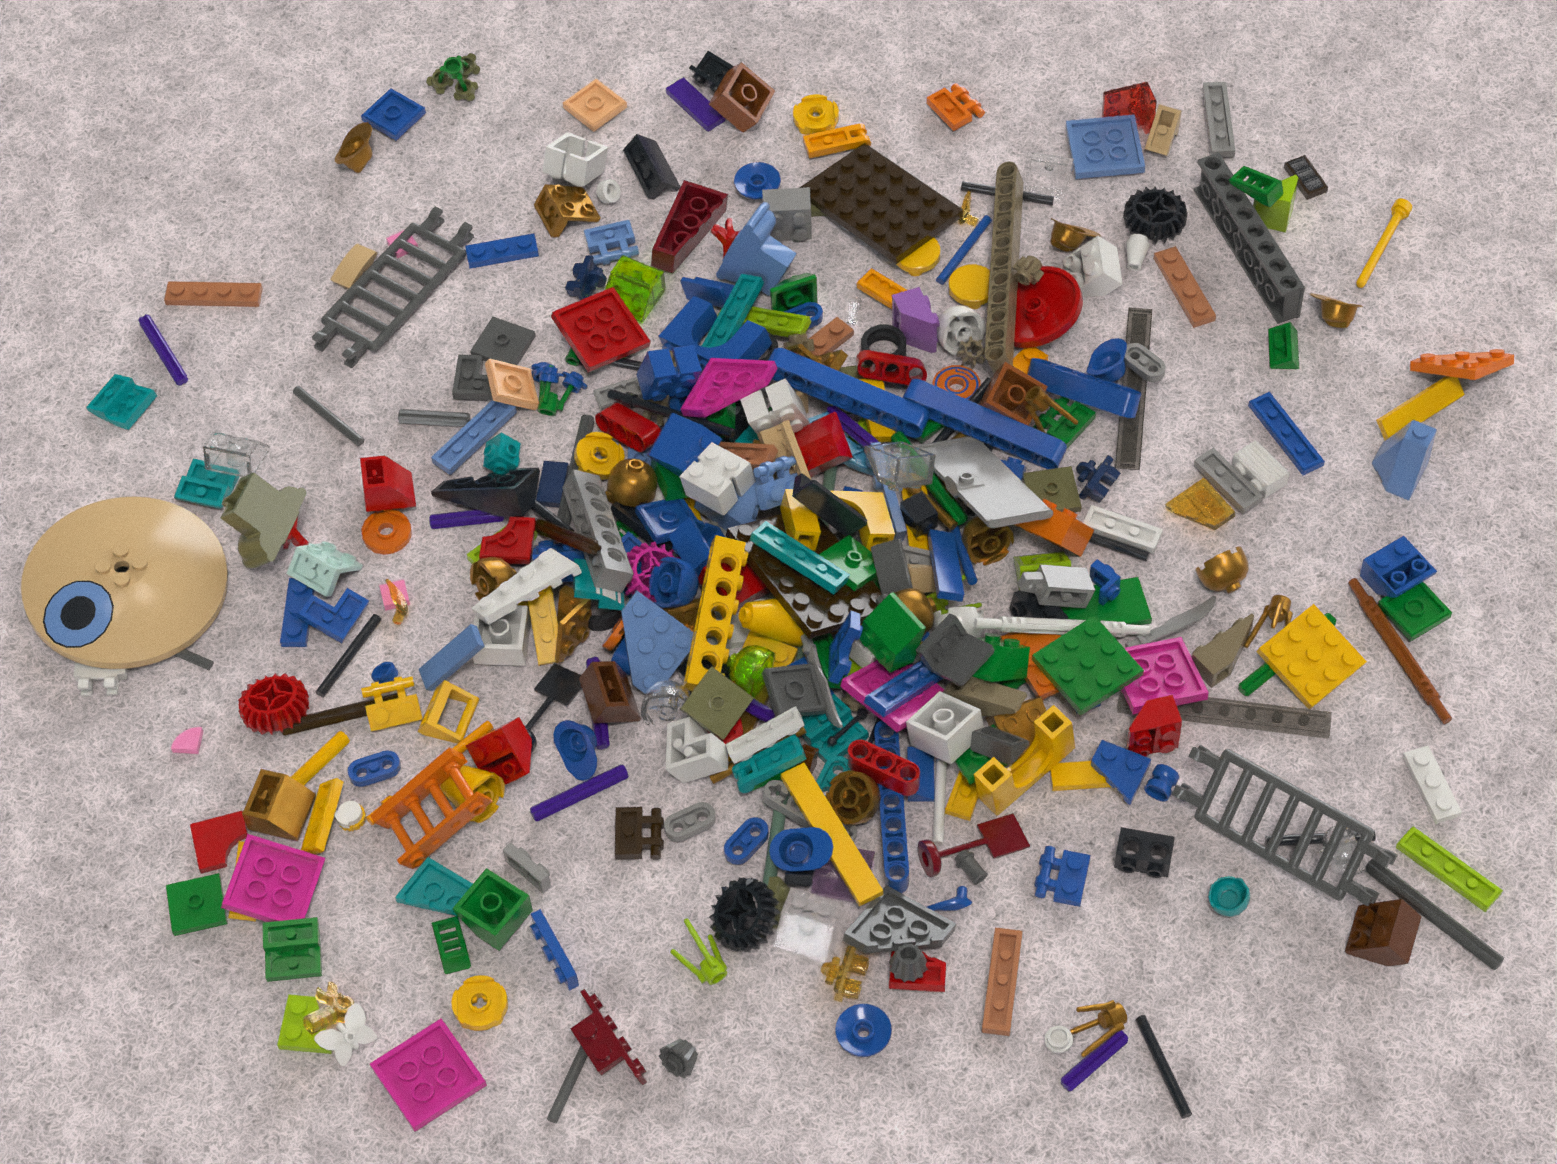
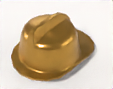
M368 122L356 125L347 133L335 156L337 164H345L356 173H360L372 157V149L368 142L372 126Z
M1051 218V220L1055 221L1051 232V245L1063 251L1069 252L1077 249L1087 236L1101 237L1095 231L1061 223Z
M1310 293L1312 297L1321 300L1322 317L1332 327L1347 328L1350 322L1354 320L1357 308L1363 307L1362 305L1348 304L1334 298Z

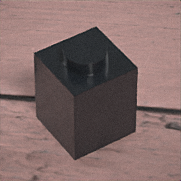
M922 491L900 502L903 520L916 538L923 534H928L930 529L934 530L938 527V512Z

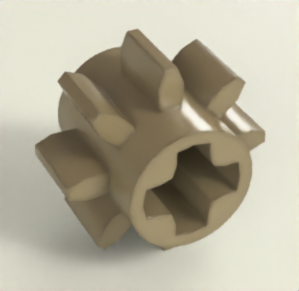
M1028 255L1026 258L1022 256L1013 266V269L1017 271L1014 274L1015 279L1023 285H1029L1030 283L1035 285L1044 274L1040 270L1042 267L1041 261L1031 255Z
M806 333L789 335V341L783 343L784 348L802 344L809 351H815L814 340L807 339Z
M970 336L967 343L960 342L959 348L962 350L957 352L956 357H961L963 361L962 366L967 364L971 365V368L974 369L976 362L984 363L985 358L982 355L985 354V348L982 347L981 339L976 341Z

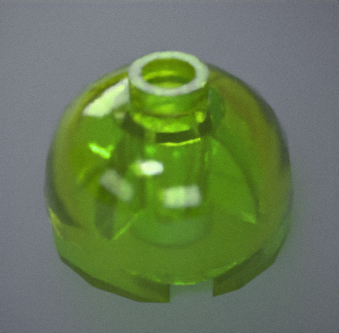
M749 645L742 648L738 654L733 653L728 660L727 667L730 668L729 680L755 698L765 685L762 672L765 668H773L776 654L759 645Z

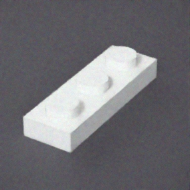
M1091 505L1083 522L1094 529L1093 533L1148 551L1151 554H1154L1163 533L1161 528Z
M797 707L789 709L727 743L726 747L733 763L748 760L755 752L773 746L777 740L786 735L797 733L801 727L805 726Z
M1425 746L1404 752L1402 758L1435 824L1461 817L1462 811L1430 747Z

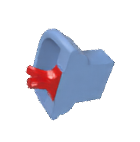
M763 202L742 230L735 231L732 218H727L725 228L715 224L710 233L723 245V263L716 273L717 278L721 280L725 278L729 281L737 282L741 274L762 277L764 285L761 291L770 296V289L780 282L797 253L770 236L776 224V217L769 210V203Z

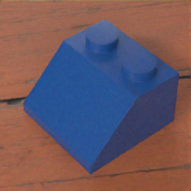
M671 413L647 456L680 477L693 461L699 462L697 457L711 442L719 445L722 438L701 424Z

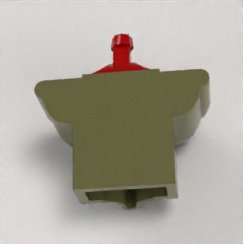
M253 472L240 478L235 490L224 498L222 505L226 508L221 519L241 533L238 540V552L246 568L253 569L274 561L282 545L283 549H288L291 543L296 547L308 545L309 542L297 530L299 509L307 494L305 488L297 489L288 486L277 490Z

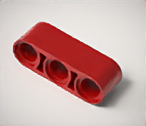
M863 350L856 356L857 370L865 378L909 385L912 379L923 381L927 379L925 366L917 358L872 350ZM865 360L874 362L869 368L861 366ZM890 364L897 365V369L893 372L885 370ZM912 369H921L917 376L909 375Z
M614 403L595 415L596 424L602 432L609 434L638 452H643L652 447L661 432L657 424L620 403Z
M855 740L849 745L848 765L851 771L865 773L874 779L876 783L905 796L913 795L919 790L920 769L915 763L865 740ZM858 755L865 756L864 758H856ZM881 766H886V767H889V768H887V769H880L879 767H881ZM905 777H910V778H912V779H911V780H904L903 778H905Z

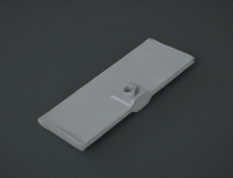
M966 436L915 447L926 464L945 482L946 489L954 498L960 497L989 528L1043 520L1053 516V511L981 441Z

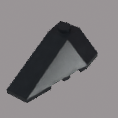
M539 467L516 468L509 470V475L498 477L496 472H493L477 480H474L472 476L447 480L434 488L431 494L433 497L501 517H524L526 512L535 504L540 470Z

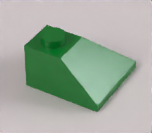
M807 272L794 275L770 289L771 310L784 312L807 302L818 303L816 275Z

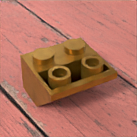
M261 769L242 813L247 829L298 841L316 798V793L286 774Z

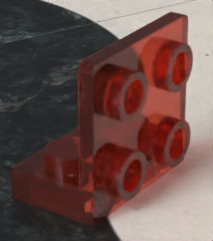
M1148 81L1105 91L1103 93L1102 117L1135 115L1137 125L1142 126L1145 134L1150 133L1156 115L1157 101Z

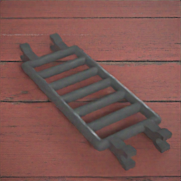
M436 206L430 211L428 218L421 225L411 223L324 314L321 322L325 327L312 336V340L317 342L314 348L323 352L337 332L355 342L351 348H347L342 353V356L347 358L344 361V365L353 368L358 363L359 358L367 349L373 352L378 351L466 256V250L462 247L474 238V234L470 233L473 229L472 225L464 222L459 228L458 233L448 241L432 232L436 227H440L445 222L440 217L443 210ZM416 233L454 255L445 262L407 242V240ZM401 248L440 270L431 278L392 256ZM387 264L425 286L417 294L380 274L378 271ZM372 279L409 299L410 302L404 309H401L363 287ZM358 295L396 317L387 325L350 305L349 302ZM342 310L380 331L381 334L372 341L334 320V318Z
M1199 745L1198 748H1192L1188 757L1214 769L1211 779L1203 795L1186 783H1182L1181 786L1175 785L1171 795L1196 806L1197 810L1194 817L1197 821L1335 900L1341 901L1346 893H1349L1366 906L1376 902L1380 893L1371 888L1364 887L1353 880L1365 854L1375 859L1377 863L1384 867H1388L1389 864L1393 865L1398 855L1371 842L1374 836L1372 828L1230 749H1225L1221 756L1218 757L1202 745ZM1231 762L1242 768L1243 771L1219 821L1208 815L1207 812ZM1254 775L1267 783L1242 834L1229 826ZM1278 788L1290 796L1267 846L1264 847L1254 841L1253 837L1275 789ZM1301 801L1314 809L1290 860H1287L1277 854L1276 851L1298 803ZM1324 814L1337 821L1312 874L1299 865ZM1348 827L1360 834L1361 837L1338 886L1335 887L1324 881L1323 878Z

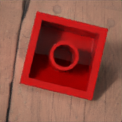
M837 412L830 413L804 426L798 432H793L811 478L853 458Z

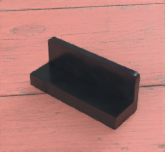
M636 134L623 151L647 197L653 200L656 199L665 187L678 191L681 186L658 143L653 139Z
M803 473L795 477L792 496L845 537L867 525L868 520L818 481L809 479Z

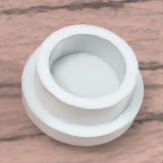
M1054 1026L1046 1032L1045 1045L1051 1052L1062 1054L1072 1047L1073 1036L1066 1027Z

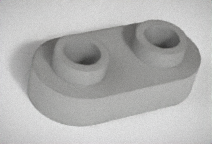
M1139 343L1127 345L1124 357L1127 367L1146 381L1158 382L1163 379L1166 365L1162 359Z
M699 802L668 816L664 823L666 836L672 841L681 842L710 829L716 821L714 808L706 802ZM702 816L707 818L704 821L698 820V818ZM678 827L683 829L680 832L674 831V829Z

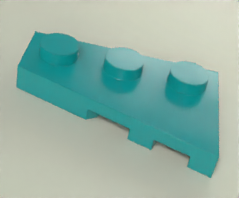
M427 857L396 895L395 899L397 903L457 916L452 908L473 883Z

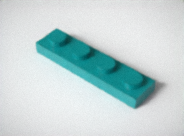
M747 274L740 275L705 338L702 347L720 346L735 335L742 326L764 285L762 277Z
M767 521L752 532L750 541L832 594H835L848 582L850 574Z

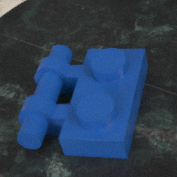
M1045 846L1044 854L1040 856L1039 865L1041 866L1040 873L1035 878V896L1045 898L1046 892L1052 891L1055 892L1053 902L1080 907L1091 855L1064 850L1062 859L1054 856L1055 847ZM1051 869L1059 871L1057 880L1050 878Z

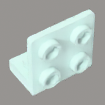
M323 541L319 544L309 543L308 545L297 546L286 574L327 597L332 596L340 573L361 570L363 565L355 561L356 557L353 555L341 553L336 550L334 544Z

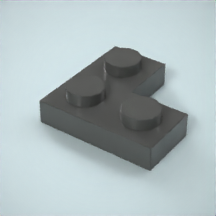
M458 354L452 390L453 399L493 400L488 376L481 374L483 367L482 355Z

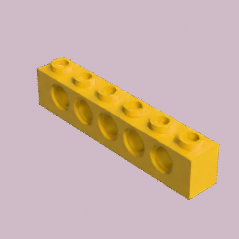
M718 535L711 542L682 689L693 691L708 670L702 666V660L710 661L713 668L720 673L722 664L727 663L729 649L726 648L727 639L731 640L734 630V624H730L731 617L736 615L739 600H736L735 596L736 591L741 590L744 576L740 575L741 566L745 567L748 558V552L744 551L746 542ZM721 563L729 564L732 571H724ZM716 587L724 588L727 596L719 595ZM711 612H719L723 620H715ZM706 636H714L718 644L711 645L708 643Z

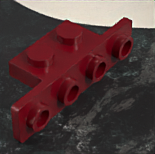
M585 989L580 991L593 1013L570 1029L599 1074L602 1076L625 1060L642 1085L646 1084L647 1081L643 1074L647 1071L638 1058L632 1060L628 1054L632 1048L623 1036L618 1039L614 1032L618 1027L609 1014L604 1017L600 1009L604 1006L595 993L590 996Z

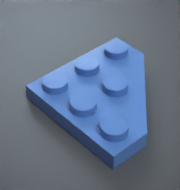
M636 590L621 610L631 683L654 700L689 653L693 631Z

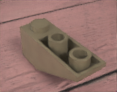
M1252 613L1244 619L1239 618L1233 623L1231 628L1225 632L1220 631L1205 646L1200 645L1193 651L1192 659L1201 678L1210 688L1231 675L1252 630L1254 621Z
M971 677L962 686L950 681L943 691L947 695L981 709L982 717L1014 714L1020 710L1022 703L1028 696L1026 692Z

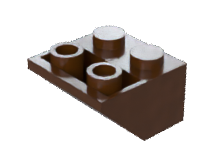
M615 661L591 662L579 680L593 723L640 721L641 716L627 674Z
M1403 899L1370 903L1369 906L1365 904L1358 905L1344 952L1348 955L1387 967L1408 964L1422 916Z

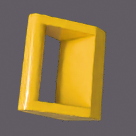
M444 680L435 688L417 732L425 736L458 744L466 734L479 698ZM448 698L467 703L455 732L437 724Z

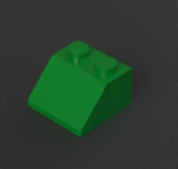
M892 592L864 619L862 624L863 630L859 639L877 658L878 662L891 673L914 662L917 654L915 650L921 643L926 627Z
M986 633L985 637L978 638L991 644L994 648V653L972 677L989 682L1027 678L1030 647L1020 645V640L1017 639L1002 640L998 634Z
M487 868L452 908L453 912L478 938L498 951L502 949L533 911L530 896Z

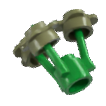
M469 53L463 57L458 55L457 57L447 58L444 66H440L431 77L427 78V85L432 86L436 93L441 95L444 94L448 86L451 87L453 85V79H458L455 85L456 92L453 95L455 100L473 101L478 84L471 82L467 78L469 75H477L480 72V67L477 66L475 61L476 55Z

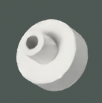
M612 179L601 181L597 186L596 196L605 204L616 202L620 197V187Z

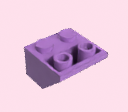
M920 287L892 295V326L897 327L904 333L906 345L929 353L937 352V342H939L937 327L940 326L937 314L931 311L928 296L923 295Z

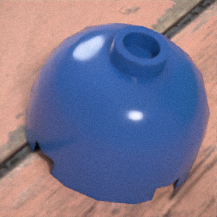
M662 558L660 561L663 562L659 567L655 566L649 580L650 595L655 596L657 601L654 603L661 608L667 609L681 607L692 602L697 594L699 584L696 570L690 563L679 558Z

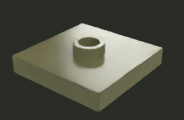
M1072 466L1024 473L1023 483L1042 501L1046 499L1056 504V510L1061 512L1064 508L1072 512H1081L1082 506Z
M711 666L679 710L723 741L754 697Z

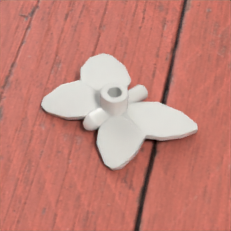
M354 1003L348 1008L345 1015V1026L340 1022L336 1026L339 1031L334 1029L320 1031L315 1036L314 1041L326 1050H334L338 1063L341 1066H345L352 1056V1048L358 1049V1043L368 1044L374 1042L377 1039V1035L371 1028L365 1025L366 1017L364 1010L359 1004Z

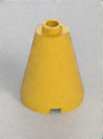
M776 598L747 602L739 610L738 618L744 628L793 647H801L803 645L801 635L804 634Z
M463 765L460 772L473 793L478 791L490 797L493 801L482 814L470 820L482 823L497 811L499 806L496 803L499 796L501 798L504 796L505 784L503 779L493 772ZM451 776L441 784L440 789L456 808L466 801Z

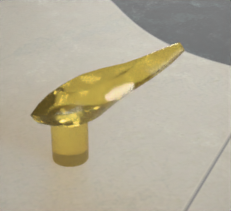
M968 191L963 199L961 207L963 209V217L959 219V223H967L976 227L979 218L969 214L971 211V191Z
M386 579L390 596L396 607L392 621L400 625L408 612L407 601L402 592L389 579Z

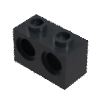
M1121 827L1114 868H1118L1126 873H1146L1153 878L1168 877L1175 837ZM1131 850L1136 854H1127L1125 851ZM1159 855L1163 859H1155L1152 856Z

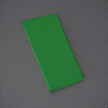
M1291 322L1269 328L1270 368L1299 369L1298 331Z
M651 459L650 466L657 476V482L665 500L689 498L685 494L680 477Z

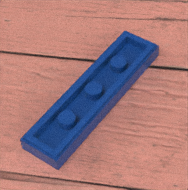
M1270 392L1249 401V408L1302 475H1306L1324 466L1325 461Z
M930 529L927 537L937 598L962 602L965 594L955 535L951 532Z
M920 661L866 695L864 703L884 718L942 680L943 677L929 671L923 661Z

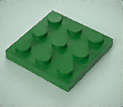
M1095 615L1032 655V661L1080 716L1143 676L1144 672L1142 667Z

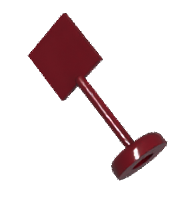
M1014 813L977 824V828L982 836L981 839L942 851H938L936 845L931 840L924 839L918 842L917 850L920 863L926 875L934 877L941 871L942 857L961 852L965 849L968 850L986 844L993 859L1029 848L1030 844Z

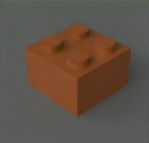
M740 62L727 71L709 105L744 133L758 123L775 90L745 64Z
M1005 362L995 371L979 405L1029 426L1032 416L1025 409L1028 404L1025 400V395L1034 386H1040L1044 391H1046L1048 386Z

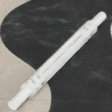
M1000 616L999 619L975 618L974 627L999 629L1000 632L1064 635L1086 620ZM1100 621L1114 637L1150 633V626L1126 625L1125 622Z

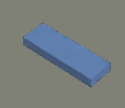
M470 624L419 668L426 690H435L439 684L449 678L485 647L477 626Z

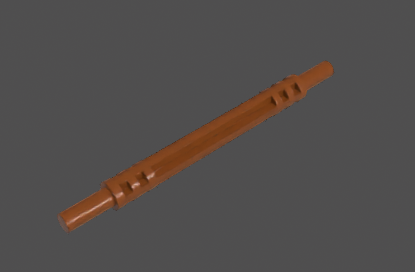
M1357 578L1351 579L1348 585L1359 599V606L1380 634L1426 704L1431 705L1443 724L1449 723L1452 717L1440 701L1441 696L1429 678L1423 672L1374 598L1368 596Z

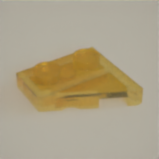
M1202 478L1165 504L1167 511L1213 530L1218 529L1235 517V511L1205 478Z

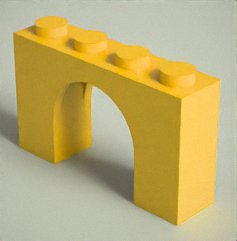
M785 489L780 509L786 533L804 546L815 551L821 533L818 518L820 517L792 496L793 489ZM831 491L868 520L867 525L858 530L862 544L871 551V547L894 539L895 533L883 492Z
M1055 705L1051 706L1034 721V741L1020 759L1008 768H1005L993 757L974 773L979 799L996 816L1001 814L1075 749L1072 722Z

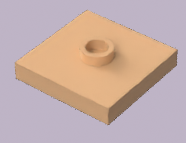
M595 79L564 101L563 108L594 132L625 110L627 102L598 79Z
M493 359L486 361L485 368L493 401L531 410L538 408L539 401L530 368Z

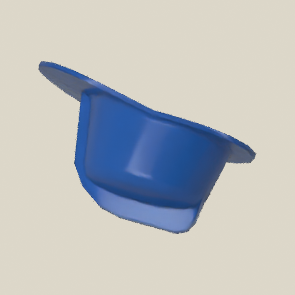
M1115 338L1100 344L1091 355L1086 370L1087 374L1116 383L1126 372L1124 357L1127 343L1123 339Z
M565 720L560 722L555 727L553 737L566 769L577 780L584 781L590 779L595 774L597 768L595 752L597 738L594 731L587 725L578 724L575 721Z
M821 828L787 829L775 835L771 841L769 852L773 863L784 871L815 870L828 863L833 853V842L829 834Z

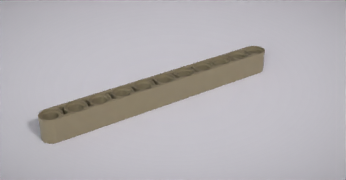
M1011 161L1002 163L996 172L985 338V358L993 374L1005 362L1013 366L1018 281L1014 277L1017 271L1013 269V266L1019 259L1024 182L1017 165Z

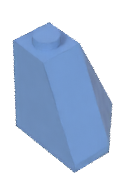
M1412 420L1381 444L1372 461V465L1375 471H1378L1386 492L1410 500L1428 466L1437 429Z
M754 475L756 482L742 497L736 491L738 501L724 516L698 501H695L694 508L712 521L717 522L726 531L730 527L756 521L760 506L755 485L762 483L761 478Z

